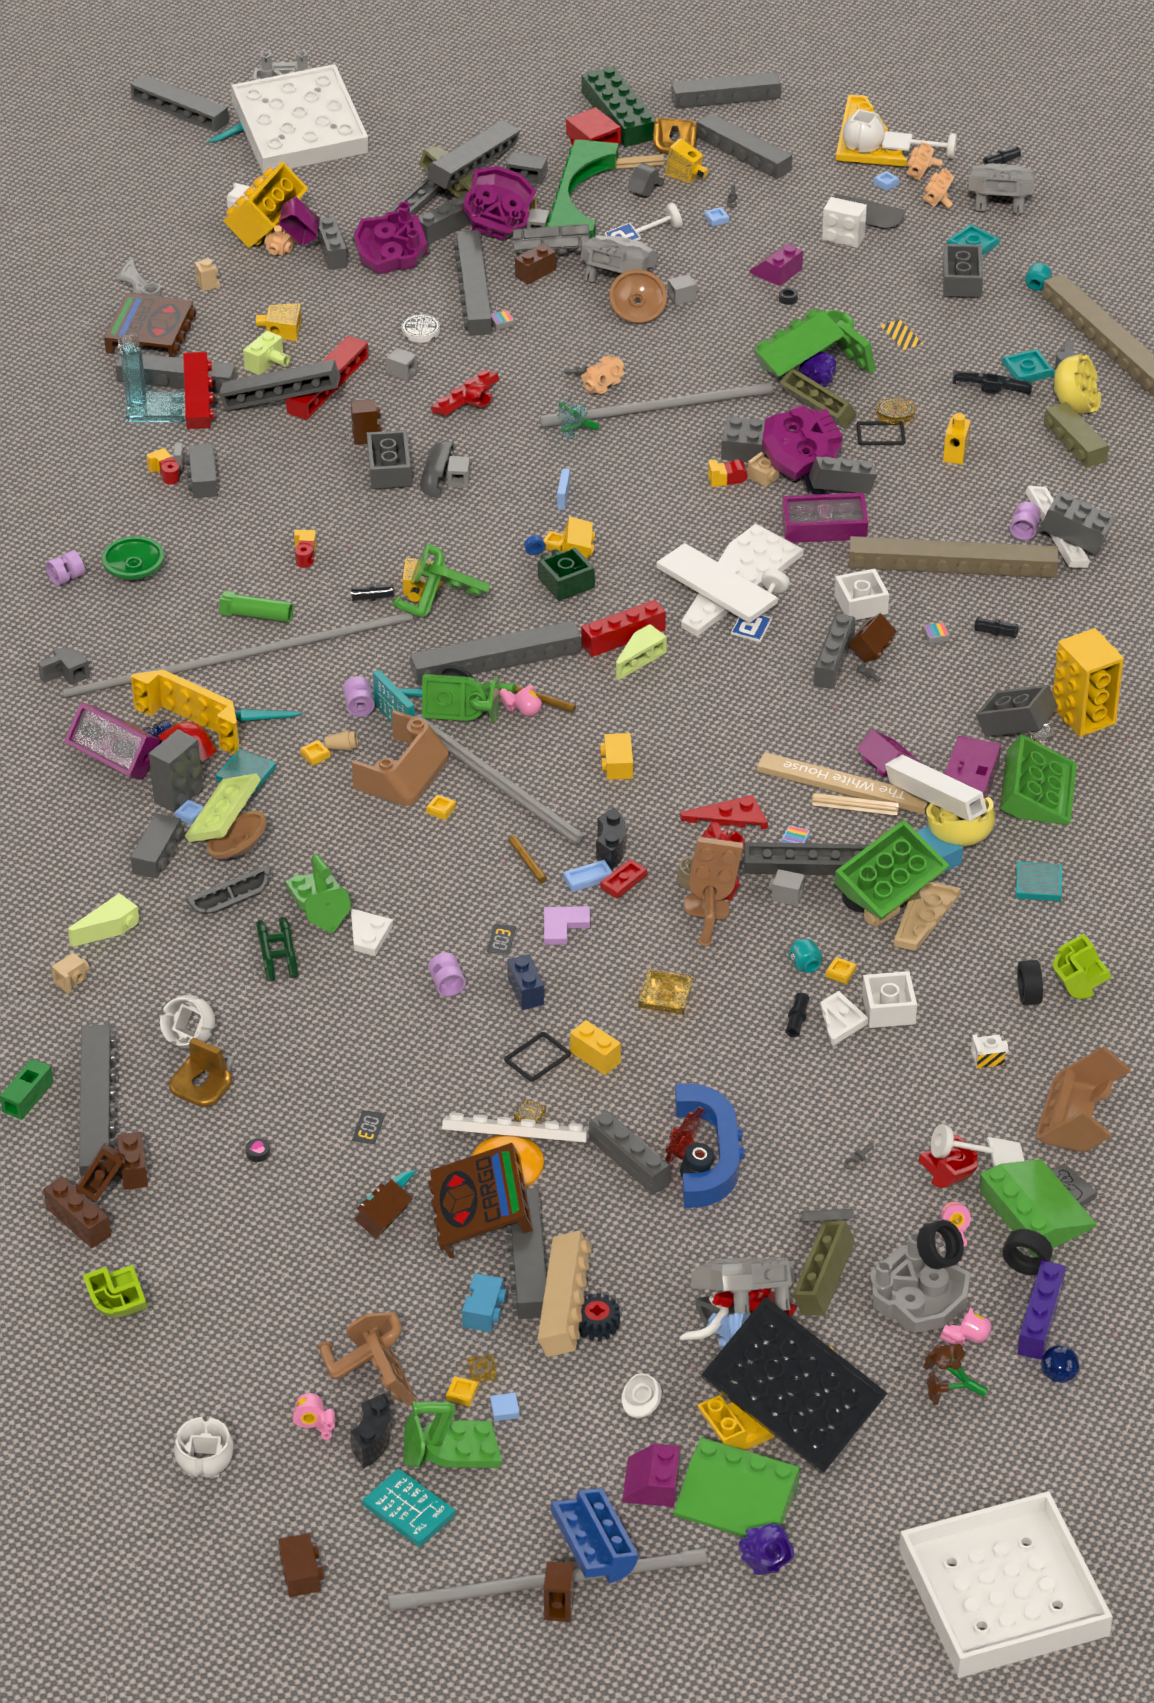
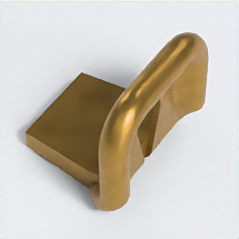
M663 117L655 119L653 144L658 151L669 153L670 146L676 142L669 138L670 131H679L680 138L695 148L697 124L693 120Z
M193 1037L189 1042L190 1056L170 1079L169 1089L176 1097L200 1107H209L217 1103L229 1089L232 1083V1075L227 1070V1065L220 1048L206 1044V1042ZM204 1071L209 1072L205 1084L202 1086L192 1084L193 1079Z

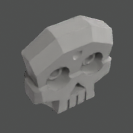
M301 50L296 52L297 62L272 63L271 52L267 51V58L265 57V51L261 52V66L253 71V80L313 69L308 65L307 51L303 50L302 57Z
M992 163L972 166L969 174L968 190L975 191L976 193L975 210L980 211V203H982L981 211L987 210V194L1014 196L1012 212L1017 213V206L1019 205V213H1024L1025 197L1034 193L1035 173L1033 170L1008 164Z
M621 236L592 237L583 243L580 258L586 263L584 280L587 281L589 279V282H595L597 267L620 272L621 274L636 269L646 271L647 268L656 265L658 254L637 240Z
M912 1232L908 1236V1245H901L885 1260H880L879 1264H876V1268L869 1273L870 1289L873 1291V1308L891 1320L895 1318L905 1330L913 1333L944 1328L945 1325L966 1308L971 1275L970 1272L956 1265L939 1270L927 1266L921 1259L917 1248L919 1232Z
M783 1257L711 1260L699 1266L691 1273L692 1289L731 1291L734 1295V1313L750 1314L749 1292L764 1288H774L776 1306L782 1310H791L789 1287H792L791 1285L795 1283L793 1263Z

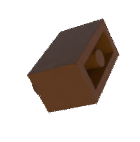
M544 243L515 258V277L527 285L556 270V251Z
M374 399L350 401L354 444H367V432H381V424L377 423V419H381L380 407H376Z
M879 613L866 622L848 645L864 663L870 659L875 661L883 654L882 649H885L893 642L892 637L897 631Z
M141 1132L117 1135L119 1152L125 1155L121 1164L124 1190L148 1187Z
M104 1143L79 1180L76 1189L97 1202L122 1164L125 1155Z
M392 1179L386 1185L380 1183L372 1192L374 1197L370 1201L366 1198L357 1207L359 1213L354 1220L375 1239L397 1219L413 1200Z
M310 1533L278 1539L279 1554L289 1598L321 1592L320 1581L324 1580L322 1564L317 1565L316 1559H319L317 1543H312Z
M547 1561L543 1587L544 1620L571 1622L574 1602L573 1563Z

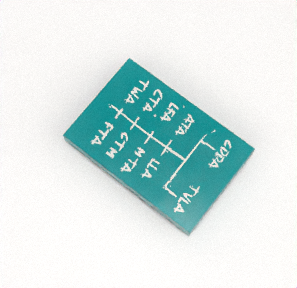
M377 670L373 672L375 706L391 722L393 710L415 717L414 704L382 671Z
M399 1468L362 1499V1505L419 1548L456 1516L455 1509Z

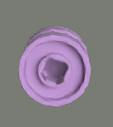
M1022 502L1016 506L1010 525L1011 534L1015 538L1030 540L1035 536L1041 517L1040 508L1036 504Z
M74 550L62 554L61 558L56 557L46 562L47 573L56 586L68 582L70 578L75 579L85 574L83 561Z
M355 676L345 681L343 693L348 712L356 717L370 714L375 705L368 679Z
M447 952L440 953L430 960L428 969L439 994L447 997L454 996L464 989L466 980L455 955Z

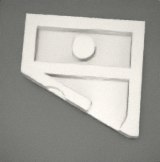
M352 909L354 951L376 956L393 927V919Z
M839 991L820 1002L827 1032L833 1046L868 1025V1017Z

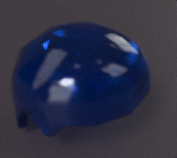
M1064 1345L1048 1348L1040 1362L1043 1375L1058 1383L1072 1380L1080 1369L1077 1354L1073 1349Z

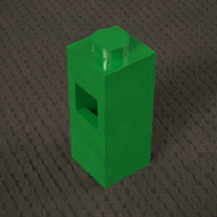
M30 1059L0 1095L2 1112L23 1120L54 1083L51 1066L44 1062Z

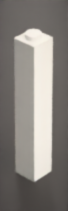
M900 755L885 764L891 784L969 822L987 812L981 791L904 755Z

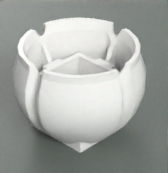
M858 109L845 122L843 138L845 145L849 149L854 151L858 148L859 152H871L882 145L885 130L879 114Z
M182 995L168 1002L163 1008L166 1013L160 1016V1027L164 1037L172 1044L178 1045L180 1048L190 1049L189 1042L193 1037L203 1042H207L211 1037L212 1033L210 1031L215 1027V1014L205 1000L199 999L194 995ZM192 1011L201 1016L195 1033L186 1029Z
M202 1417L194 1418L187 1421L178 1430L174 1445V1455L177 1463L188 1476L197 1478L199 1476H204L205 1478L219 1477L220 1473L231 1461L234 1449L233 1439L227 1427L221 1421L211 1417L207 1422ZM194 1453L215 1454L207 1458L194 1457Z

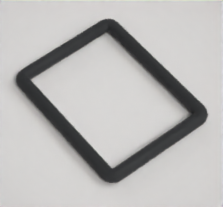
M858 421L856 423L859 445H904L906 443L904 423L902 421ZM860 425H900L902 441H862Z
M541 1032L505 1056L504 1061L527 1080L533 1082L569 1058L571 1051L546 1032ZM544 1036L566 1054L531 1077L509 1059Z

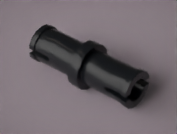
M1018 146L1007 150H999L996 154L984 157L983 162L984 165L992 163L1006 164L1009 160L1021 157V151Z
M370 584V587L351 588L352 601L366 599L376 601L377 598H394L393 584L382 586Z
M977 617L974 630L992 633L993 636L1005 635L1016 638L1019 626L1018 624L1001 622L999 619L993 621Z
M797 993L795 995L793 1007L788 1012L789 1021L785 1033L790 1037H798L800 1035L802 1023L806 1020V1009L810 998L805 993Z

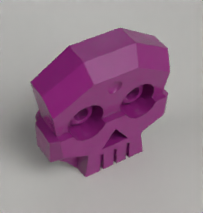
M498 166L476 169L472 176L471 190L466 194L462 210L470 220L472 231L479 230L481 234L504 241L506 237L513 234V229H525L530 214L528 208L536 194V190L519 173Z
M400 202L398 204L399 210L387 212L385 216L361 218L354 234L355 246L361 263L376 273L387 274L398 268L404 270L415 267L420 257L428 254L427 241L419 217L410 214L408 202Z
M801 404L790 408L789 412L775 414L765 419L762 448L774 469L797 480L811 471L816 457L837 458L842 449L843 436L832 417H830L827 408L822 411H815Z

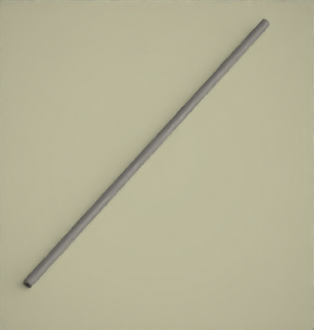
M404 613L143 672L165 670L174 674L413 620V615ZM133 674L62 689L63 696L66 698L129 684Z

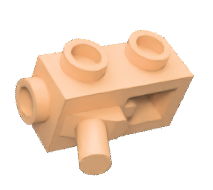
M921 142L918 148L914 147L907 163L909 168L906 172L909 177L920 180L928 167L930 168L932 165L942 166V160L932 157L934 148L928 143Z
M943 168L939 173L935 172L924 189L926 193L923 199L933 207L938 202H942L947 209L954 205L949 200V193L947 192L954 176L948 170Z
M280 225L275 226L274 232L265 238L266 250L272 255L278 254L283 256L285 253H290L293 244L299 243Z
M607 355L601 358L600 363L588 367L586 369L587 372L581 375L584 387L588 393L600 395L608 391V385L619 383L621 381L620 377L625 374L623 371V361L618 357Z

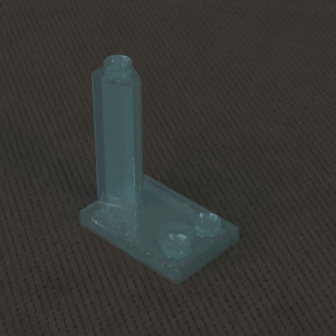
M130 342L123 343L121 360L127 407L126 422H186L185 392H146L142 349L135 347Z

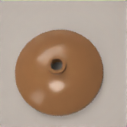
M636 269L626 271L614 280L610 288L609 300L612 309L620 318L630 323L643 324L653 321L663 312L667 301V292L664 284L656 275L645 270ZM637 300L640 304H635L634 301Z
M249 811L238 815L224 837L209 839L206 847L207 852L211 857L217 859L234 858L248 853L263 835L267 824L266 817L260 811Z

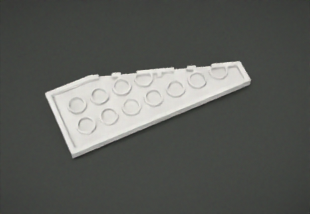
M754 524L729 543L718 563L757 586L763 587L761 577L766 569L784 571L803 556V548ZM698 593L681 621V628L698 637L730 611Z

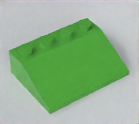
M814 308L808 311L801 320L796 319L789 324L790 327L785 330L780 329L776 331L771 339H765L757 343V347L753 351L763 369L779 377L845 336V334L823 310H816Z
M1021 734L1007 749L1000 809L1018 819L1069 825L1071 822L1077 763Z
M903 819L838 868L835 872L834 884L850 900L878 918L883 919L950 868V865Z
M1042 1159L1002 1163L980 1174V1193L1012 1231L1018 1229L1037 1231L1048 1239L1052 1248H1055L1097 1227V1223ZM1028 1249L1033 1257L1038 1256L1034 1251Z
M701 1437L692 1455L674 1510V1516L741 1537H748L745 1532L746 1529L767 1524H778L782 1527L799 1487L800 1467Z

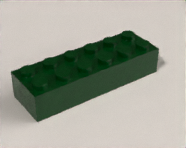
M614 66L581 74L582 94L593 108L599 109L621 127V144L624 147L653 141L654 121L656 118Z

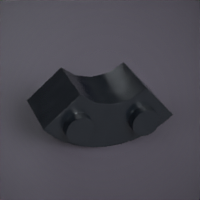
M615 808L597 818L596 859L598 861L605 860L611 870L620 864L626 851L625 821Z
M384 1393L361 1403L362 1421L355 1429L350 1431L351 1450L363 1469L373 1464L383 1455L391 1439L390 1406Z

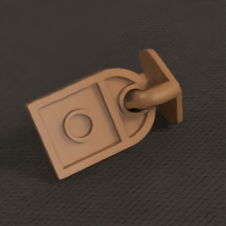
M697 837L689 874V885L693 894L684 898V910L689 915L704 917L702 934L698 939L699 944L704 947L710 946L712 943L711 936L715 919L722 920L729 916V904L723 898L727 897L734 889L743 843Z
M396 1312L369 1313L352 1322L347 1327L346 1333L359 1348L338 1361L335 1360L332 1354V1343L321 1342L318 1344L321 1357L332 1378L340 1379L369 1360H372L376 1369L382 1372L380 1377L382 1384L387 1390L391 1389L398 1401L402 1400L408 1407L412 1405V1401L417 1402L403 1369L391 1348L402 1331V1325Z

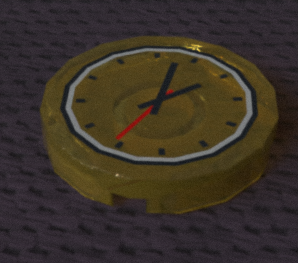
M888 397L877 403L876 414H878L880 420L887 423L898 424L899 421L903 420L906 423L914 418L915 405L905 398Z

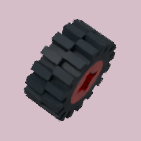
M597 1293V1297H593V1294H588V1299L584 1297V1304L581 1308L582 1321L579 1323V1333H581V1336L586 1338L589 1335V1340L591 1341L594 1340V1337H598V1341H602L603 1336L606 1340L610 1338V1334L614 1336L616 1329L618 1330L620 1325V1310L616 1300L612 1298L609 1301V1295L606 1294L602 1298L601 1293Z

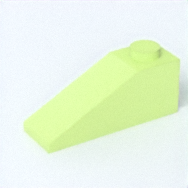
M650 624L635 632L616 661V679H622L667 653V636Z
M120 893L68 928L70 945L74 947L124 934L139 923L138 906Z

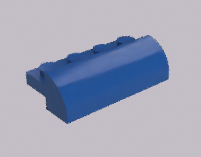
M603 1488L579 1490L576 1499L551 1502L550 1511L585 1578L605 1576L608 1583H613L623 1579L634 1569L638 1560V1553Z

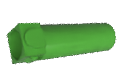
M224 591L219 599L220 615H240L290 623L292 620L294 608L292 602L239 595L237 592Z

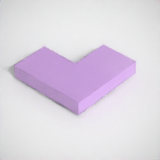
M590 906L544 907V945L567 944V928H590Z

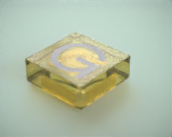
M524 1099L514 1114V1121L521 1122L522 1119L535 1120V1124H539L546 1113V1106Z
M493 1354L468 1357L471 1380L477 1382L497 1380Z

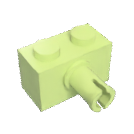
M265 331L243 350L244 369L258 375L264 373L274 363L286 367L290 362V356L283 353L282 337L269 331Z

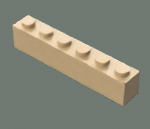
M581 1230L555 1236L552 1240L538 1333V1341L547 1357L576 1351L577 1339L580 1337L579 1323L582 1321L581 1308L584 1304L583 1294L584 1288L587 1286L586 1272L589 1270L588 1258L591 1253V1244L588 1239L584 1238Z

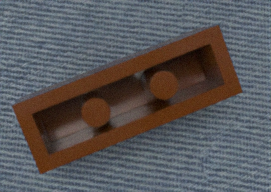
M63 1176L43 1189L46 1209L91 1249L111 1236L109 1216Z

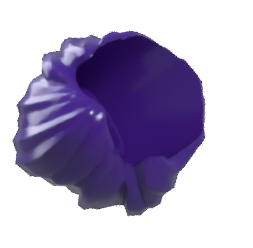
M819 351L803 361L799 366V371L821 386L827 387L833 381L836 360L833 355Z
M767 1524L746 1529L745 1532L748 1537H742L738 1543V1549L743 1553L741 1559L753 1569L756 1575L777 1573L782 1566H785L794 1558V1549L788 1539V1534L778 1524Z

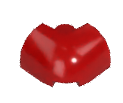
M191 721L177 723L157 735L162 743L179 729L198 739L200 762L209 758L217 751L212 740L201 725Z
M958 1134L954 1135V1141L967 1143ZM952 1147L950 1154L945 1158H935L931 1150L921 1153L918 1162L934 1175L931 1183L940 1188H946L968 1179L974 1174L979 1165L977 1160L978 1153L976 1151Z

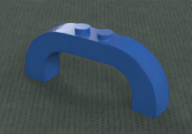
M675 1084L676 1117L701 1118L711 1123L716 1130L719 1156L717 1165L701 1173H683L684 1208L708 1206L728 1196L737 1184L740 1159H744V1147L739 1145V1141H742V1127H737L735 1110L730 1101L720 1092L699 1084Z

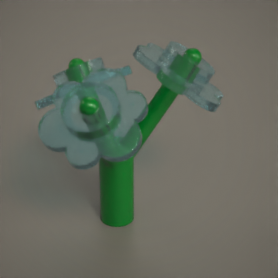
M570 397L568 401L563 400L562 403L558 404L557 410L560 411L557 415L558 417L564 410L566 411V417L562 420L561 430L568 439L575 437L573 429L581 426L598 430L599 423L584 418L588 412L583 403L572 404L568 408L567 405L572 399Z

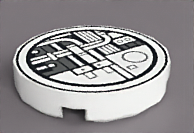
M414 315L408 317L402 323V335L408 337V340L411 342H429L431 338L438 337L440 333L439 321L429 315Z

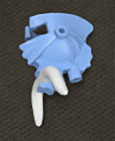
M714 1296L709 1297V1301L711 1302V1304ZM712 1304L719 1308L720 1311L717 1315L712 1313L708 1319L707 1327L687 1332L680 1336V1340L703 1339L716 1333L722 1336L719 1340V1347L723 1348L750 1314L734 1313L728 1317V1307Z

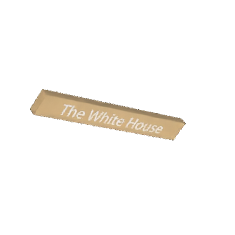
M764 752L757 765V772L858 798L899 803V808L920 814H925L930 802L895 785Z

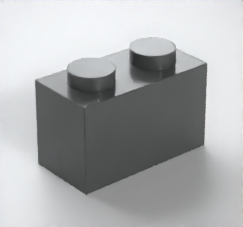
M512 152L506 163V169L521 174L528 182L534 180L537 184H542L548 173L547 157Z

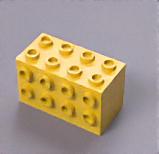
M283 161L274 169L269 167L262 174L263 178L259 176L252 183L254 187L251 185L244 191L245 197L242 195L235 201L236 207L233 205L226 211L227 217L223 222L248 248L253 244L259 245L265 239L264 235L268 237L274 232V227L279 225L281 209L284 203L294 197L300 199L308 190V187Z
M1096 628L1058 641L1053 696L1058 708L1054 712H1057L1065 724L1069 725L1079 737L1114 725L1117 721L1124 658Z

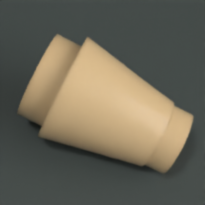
M349 729L326 736L325 746L331 750L353 751V749L358 748L357 733Z

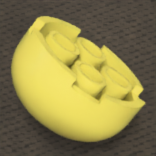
M1082 353L1073 355L1062 360L1055 371L1054 392L1060 403L1067 402L1078 414L1097 411L1101 403V392H1097L1096 380L1098 376L1091 359L1087 355L1083 356Z
M986 797L984 801L987 812L970 822L931 803L926 810L929 829L938 839L950 844L961 845L962 847L977 844L983 841L993 830L995 824L993 801L991 798Z

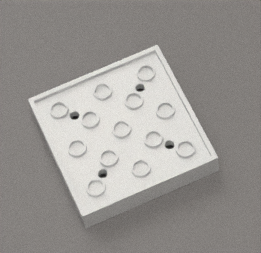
M335 64L231 85L232 103L262 173L269 167L274 169L282 161L292 169L368 153V135Z
M1049 1491L900 1532L899 1552L958 1678L1110 1636L1112 1615Z

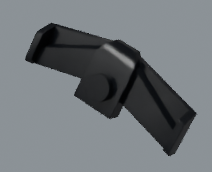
M953 371L952 384H956V381L981 383L982 389H985V392L988 393L1002 391V386L1025 390L1028 395H1031V381L991 373Z

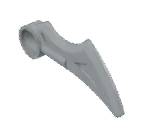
M134 257L129 259L120 269L117 280L130 283L135 294L161 297L160 285L157 283H147L138 273Z

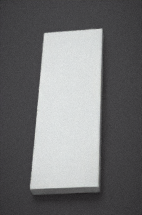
M686 543L657 562L659 570L749 623L778 603V597Z

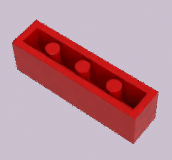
M207 352L183 353L187 429L211 428L210 420H214V409L210 408V404H214L213 392H209V388L213 387L212 376H209L208 371H212V360L208 359Z
M652 600L582 625L581 645L591 657L627 645L635 632L649 624L658 631L663 632L666 625V611L656 600Z

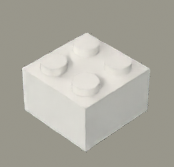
M831 197L823 210L822 240L858 248L865 237L867 205Z
M876 569L835 576V597L845 615L853 616L855 620L874 617L879 613L882 615L888 614L889 593Z
M909 971L863 975L862 997L869 1028L916 1024L917 1002Z

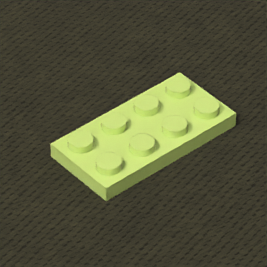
M257 773L222 779L186 833L185 837L189 842H202L207 839H220L224 837L261 781Z

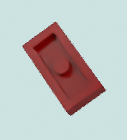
M629 859L600 882V889L618 899L647 876V869Z

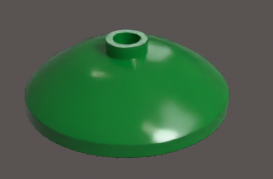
M129 536L115 540L102 553V564L105 570L118 578L128 580L147 577L156 572L164 562L162 546L155 540L142 536Z

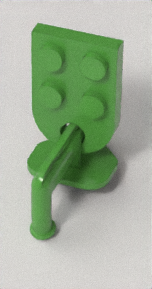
M831 309L826 311L825 313L844 332L845 336L821 351L824 352L836 343L846 357L855 361L860 369H865L869 374L875 371L876 367L871 342L853 329L854 320L852 317L842 311Z
M426 543L411 578V584H416L421 575L427 577L418 606L400 599V596L394 600L392 606L418 617H425L429 613L440 580L446 582L447 587L455 590L462 588L466 590V594L473 597L488 593L491 584L445 568L444 554L441 549ZM428 553L436 556L433 564L426 563Z
M424 674L422 676V717L470 721L479 717L483 711H489L491 722H496L499 714V691L505 688L515 695L517 686L515 683H499V677H495L492 683L485 682L481 684L476 679L470 677Z
M314 854L311 858L313 873L304 876L296 875L289 880H285L286 889L298 907L305 910L308 921L332 933L338 928L351 909L349 894L344 888L339 886L331 874V869L327 867L323 859L319 855Z
M412 1401L413 1413L409 1415L404 1429L403 1462L405 1465L419 1467L420 1464L430 1460L437 1465L450 1468H500L502 1458L491 1421L452 1420L456 1408L450 1402L415 1403V1401ZM418 1414H436L433 1422L428 1424L422 1432Z

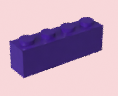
M1041 1260L1019 1335L1018 1355L1043 1360L1064 1286L1065 1265Z

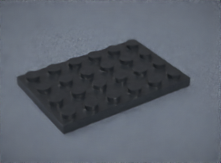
M764 1297L701 1374L702 1379L821 1474L827 1471L887 1396V1392L766 1297Z

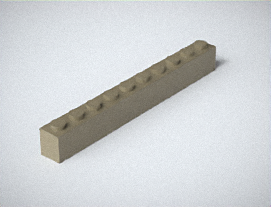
M1064 274L1044 280L1043 297L1154 397V355Z
M851 536L849 568L1057 578L1058 546Z

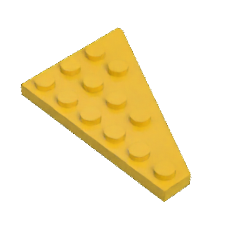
M848 94L836 151V161L907 167V158L903 156L902 150L886 149L880 145L874 151L859 152L858 148L853 151L845 145L843 127L848 118L856 113L858 109L875 113L874 107L869 103L867 96ZM884 125V130L888 131V128Z

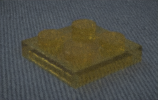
M648 968L638 1000V1007L684 1015L694 983V975Z

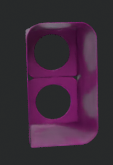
M297 197L284 203L281 209L279 225L301 245L303 243V246L316 239L320 218Z

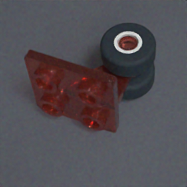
M700 1106L694 1112L690 1111L686 1115L680 1127L676 1126L669 1136L671 1142L665 1150L667 1153L665 1161L669 1164L676 1157L683 1160L680 1167L682 1178L683 1173H701L710 1170L714 1159V1153L708 1145L694 1143L693 1140L704 1110Z

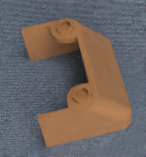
M393 710V739L410 744L398 761L383 758L377 761L374 766H370L353 760V789L403 806H410L418 801L448 762L449 751L425 720Z
M1103 1046L1059 1071L1052 1080L1036 1131V1138L1044 1144L1079 1152L1090 1151L1094 1146L1111 1138L1112 1134L1092 1117L1096 1102L1109 1097L1112 1092L1113 1082L1130 1073L1131 1069Z

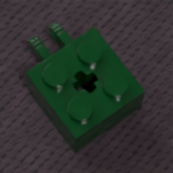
M577 548L562 553L554 549L551 552L552 557H549L546 553L541 554V561H538V579L558 601L595 587V568Z

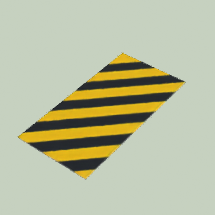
M900 319L880 325L903 350L923 344Z

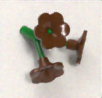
M944 1343L938 1344L925 1359L926 1362L923 1365L925 1370L932 1369L937 1364L941 1370L947 1369L962 1381V1383L948 1384L947 1382L939 1383L935 1373L930 1372L929 1378H927V1387L929 1389V1399L933 1405H938L941 1393L949 1392L950 1389L967 1388L982 1397L988 1391L987 1387L968 1378L961 1368L960 1360L965 1357L966 1353L959 1343L953 1346L945 1345Z

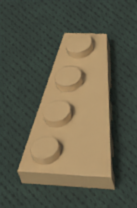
M930 882L920 890L921 898L911 900L907 904L894 939V946L917 951L961 895V888Z

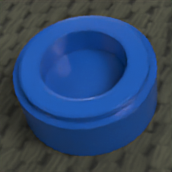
M539 535L531 536L524 542V548L529 555L540 554L546 546L543 538Z

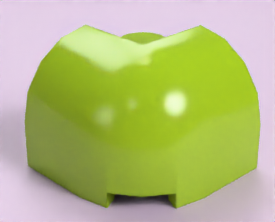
M1084 933L1057 949L1058 954L1052 965L1058 979L1072 997L1077 999L1094 996L1093 988L1112 978L1110 971L1099 959L1094 945Z
M133 1265L111 1273L108 1272L107 1267H103L83 1275L92 1303L97 1311L113 1319L123 1318L149 1309Z

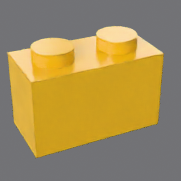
M569 516L563 531L562 552L577 548L586 559L588 556L591 557L594 550L592 543L595 537V532L592 531L593 522Z
M604 734V743H600V754L605 756V758H601L602 771H606L607 780L633 779L631 734Z
M585 1020L570 1032L571 1053L602 1074L606 1075L621 1063V1043L589 1021Z

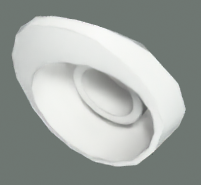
M643 1373L636 1374L630 1378L622 1393V1404L627 1415L642 1418L651 1414L661 1400L662 1390L660 1383L652 1376Z

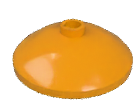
M496 1135L484 1140L475 1148L472 1156L513 1143L521 1159L525 1187L533 1184L543 1171L544 1157L542 1151L536 1143L526 1137Z

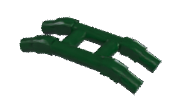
M285 917L279 918L278 922L281 932L267 934L264 921L258 920L256 922L266 980L268 982L276 980L273 965L274 958L286 957L289 977L297 978L299 976L290 926ZM283 941L284 948L270 950L269 943Z

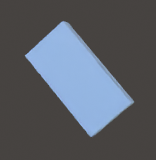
M563 468L561 471L557 491L558 510L566 509L570 488V469Z
M602 860L563 872V878L570 890L575 892L600 884L612 871L606 861Z

